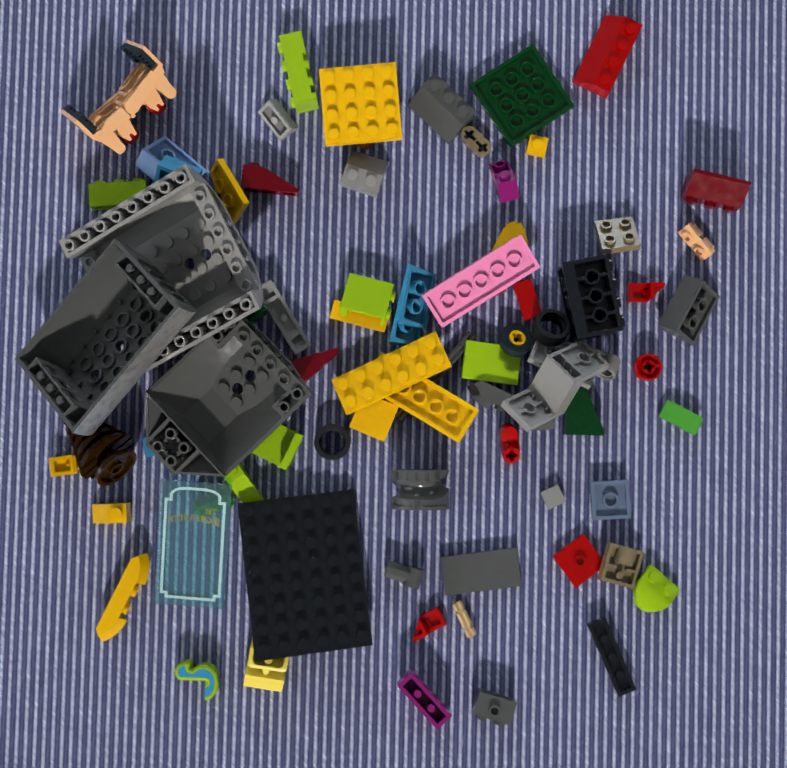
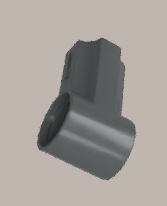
M388 560L384 577L402 582L405 586L419 589L425 571L411 565L405 566Z

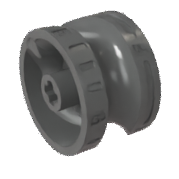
M392 469L391 481L399 491L396 496L391 497V509L448 510L449 488L445 487L441 480L447 476L449 470Z

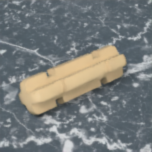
M462 601L454 602L452 606L455 612H457L456 615L462 628L465 629L464 632L467 638L475 636L476 631L471 626L472 622L466 610H464L465 607Z

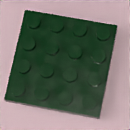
M531 44L469 85L510 148L521 143L530 135L538 132L575 107L534 44Z

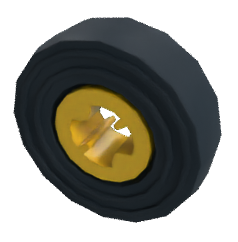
M508 324L499 335V344L503 351L510 356H524L533 346V335L522 324Z

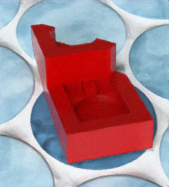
M665 282L627 283V303H646L652 300L657 292L665 286Z
M439 606L421 614L412 639L413 642L447 624Z

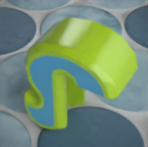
M182 660L175 668V676L178 680L205 681L204 700L211 699L220 687L221 679L217 667L209 662H202L193 667V660Z

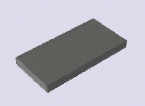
M517 547L440 557L445 596L522 586Z

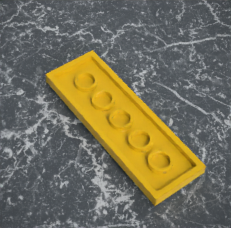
M435 331L342 374L331 381L346 415H349L449 369L452 365Z
M381 351L378 358L385 355V353ZM429 379L420 381L384 398L457 443L461 442L480 411Z

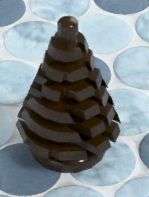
M103 422L89 436L72 433L66 425L65 430L69 436L82 478H95L99 485L107 486L123 478L135 465L137 456L131 450L132 447L130 445L133 443V439L130 435L121 432L106 422Z

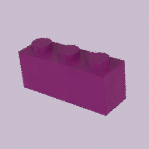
M412 668L397 681L399 689L437 730L452 717L451 711Z

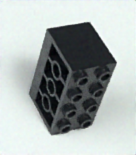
M608 254L561 263L556 269L565 313L571 323V341L577 342L582 339L587 340L621 332L625 326L624 316L620 315L621 301L620 297L616 296L617 282L616 278L612 277L613 262L611 258H608ZM587 276L591 278L592 282L587 280ZM591 295L595 297V301L591 299ZM595 314L599 316V320L595 318Z

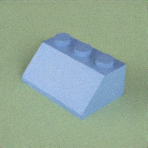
M166 136L143 148L135 164L153 181L157 164L166 155L202 168L201 176L203 178L208 172Z

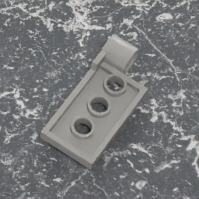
M536 339L527 362L541 367L546 356L549 355L547 350L556 352L573 343L565 340L559 346L550 347L541 344ZM595 349L610 364L606 371L596 376L604 380L615 379L621 362L619 357ZM594 377L584 381L581 387L589 390Z

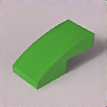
M670 400L666 401L659 414V418L694 436L704 418Z

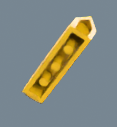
M148 553L130 559L96 627L97 635L102 642L115 636L126 624L127 619L123 614L126 615L131 607L129 602L132 597L137 595L140 589L138 584L145 585L149 576L150 563Z

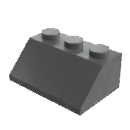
M436 73L421 86L408 104L448 144L461 133L462 129L476 115V111Z
M684 275L673 297L670 299L668 307L661 316L658 326L668 334L694 346L720 296L704 280Z

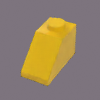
M516 221L505 224V228H503L492 251L519 234L522 235L528 245L522 222L516 223Z
M131 502L92 504L93 523L131 522Z

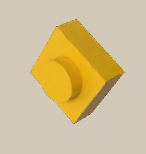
M530 135L526 154L544 158L549 138Z

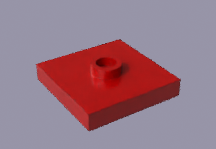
M583 533L552 556L575 588L597 573L602 562V558Z

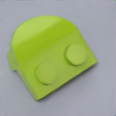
M652 564L647 566L636 581L635 588H631L635 605L647 613L666 609L680 591L674 583Z

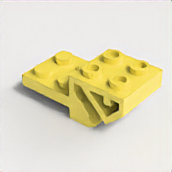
M251 640L243 686L282 692L289 657L255 662L253 640Z

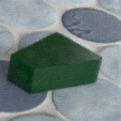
M580 386L564 413V435L604 436L605 434L586 388H581Z

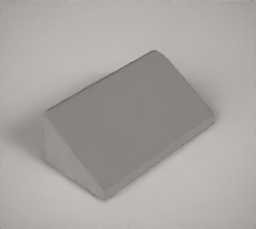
M269 99L258 111L259 115L280 141H283L298 129L296 123L277 99Z

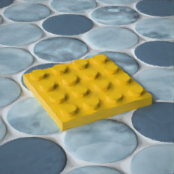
M396 62L319 69L326 147L402 140Z

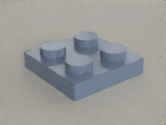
M628 479L589 482L591 517L593 521L631 518Z

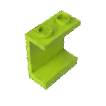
M349 273L339 314L347 316L348 310L381 318L380 325L384 326L385 320L390 319L392 311L389 308L390 302L394 303L396 292L393 291L394 284Z
M280 425L252 453L278 465L284 470H288L304 435Z

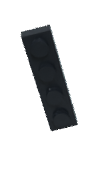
M603 616L587 623V627L617 696L620 697L636 690L606 618Z

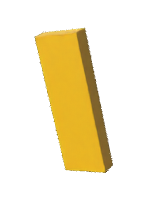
M334 299L330 319L385 333L388 319L385 320L383 326L380 325L381 318L348 310L347 316L340 315L341 301Z

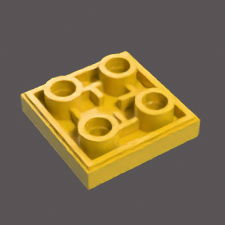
M385 400L377 401L356 411L349 428L385 442L399 407Z

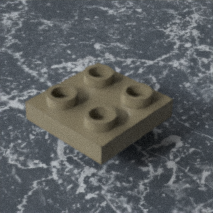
M633 217L595 221L594 227L601 254L640 250L641 244Z
M607 542L597 579L634 589L644 552Z

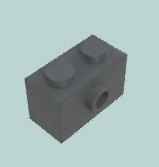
M478 688L472 713L479 720L486 721L487 718L493 720V723L504 727L506 724L510 726L517 702L514 698Z

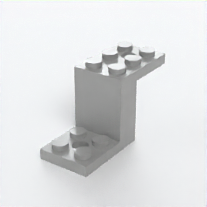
M582 339L547 355L529 388L503 400L501 407L526 432H529L564 414L582 383L606 371L610 364Z

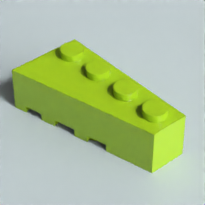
M296 31L279 35L280 42L277 43L279 54L284 56L281 64L283 72L288 74V79H285L287 89L292 92L293 97H289L292 109L296 108L297 114L319 109L302 32Z

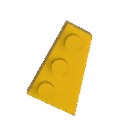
M224 158L217 159L210 170L216 193L221 195L222 201L234 224H236L250 202Z

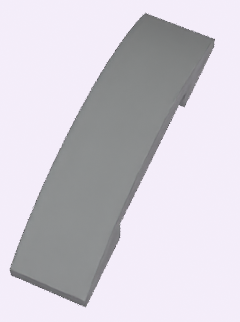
M272 280L262 285L263 304L296 355L312 344Z

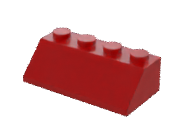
M605 15L572 83L606 99L643 25L628 17Z

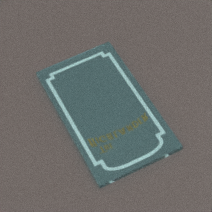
M161 479L154 603L224 609L232 484Z

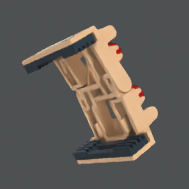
M126 40L120 49L135 62L136 67L129 73V76L119 87L117 93L99 109L95 110L88 119L69 104L61 111L67 119L92 140L102 142L118 154H123L126 150L125 145L120 139L127 144H132L139 138L138 129L131 124L129 119L136 116L135 113L139 111L141 106L145 105L148 111L158 115L166 109V101L159 94L165 95L169 99H173L176 96V90L164 75L163 64L144 45L130 40Z

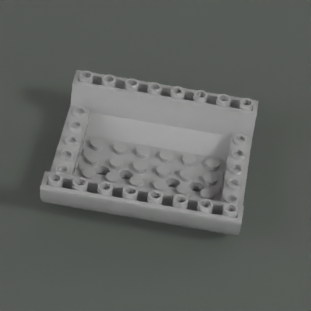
M188 164L182 165L59 240L66 257L79 258L87 272L113 239H118L153 264L196 310V313L146 372L261 309L263 304V289L258 269L224 202L220 200L208 182ZM206 249L211 252L209 260H206L203 256ZM191 258L195 261L193 269L188 267V260ZM150 313L146 315V320L149 319Z

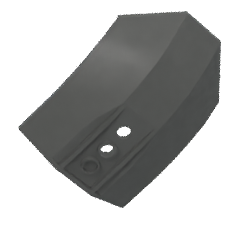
M243 318L196 344L167 373L145 391L146 446L172 474L225 477L264 442L313 393L292 362L261 330L246 318ZM249 370L255 372V380L248 378L247 373ZM235 383L242 385L243 391L241 394L234 392L233 386Z

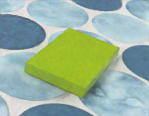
M465 340L461 378L518 386L521 356H510L503 351L499 344Z

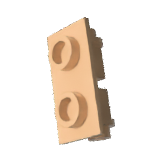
M690 222L678 232L701 261H704L716 251L714 249L715 246L707 237L700 238L703 233L696 223Z

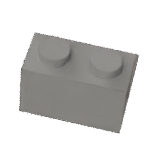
M353 150L340 181L341 187L378 198L389 162Z

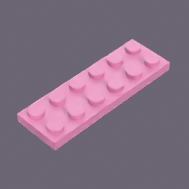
M519 234L423 293L422 297L441 328L539 269L540 265L522 235Z

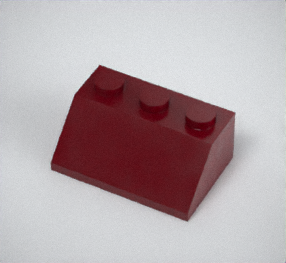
M694 168L685 177L680 199L685 200L688 204L695 205L700 203L704 204L705 208L715 209L717 207L721 208L723 212L734 213L742 207L751 182Z

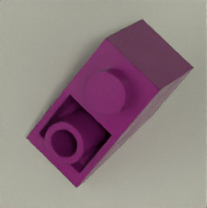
M497 161L489 164L495 191L500 203L519 199L517 179L508 161Z

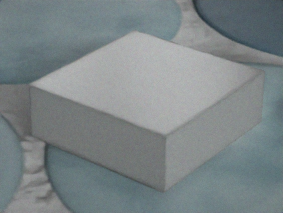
M558 484L540 492L548 510L566 502Z

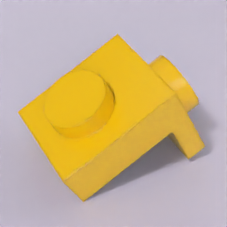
M74 454L48 458L50 477L78 473L79 466Z

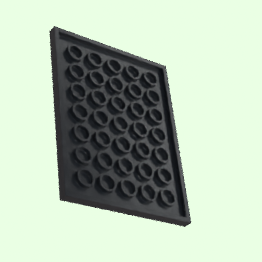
M353 489L237 503L255 662L373 645Z

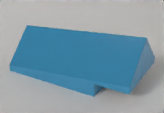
M407 264L389 344L405 346L420 339L421 330H427L430 308L423 299L422 294L434 287L436 274Z

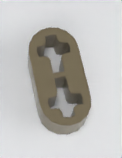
M473 126L464 127L460 135L461 141L477 157H487L491 151L490 142ZM465 132H467V133L473 132L472 138H473L475 141H473L471 138H467V139H466V138H465V136H466V133H465ZM476 143L480 146L486 145V152H479V146Z

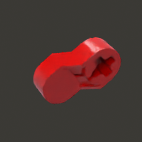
M505 423L499 430L501 454L505 462L513 464L520 458L518 431L513 424Z

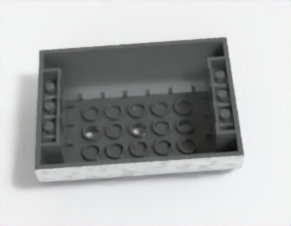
M114 238L16 356L15 360L72 433L89 436L104 422L196 313V310L153 264L126 244ZM150 313L149 319L146 320V315ZM125 343L124 348L121 350V345ZM97 373H100L99 378L96 380Z

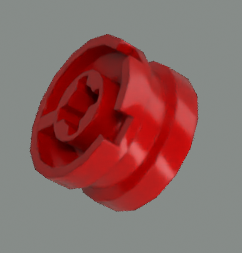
M653 354L639 356L633 363L634 375L642 381L656 379L661 374V360ZM646 364L650 365L649 371L643 369Z

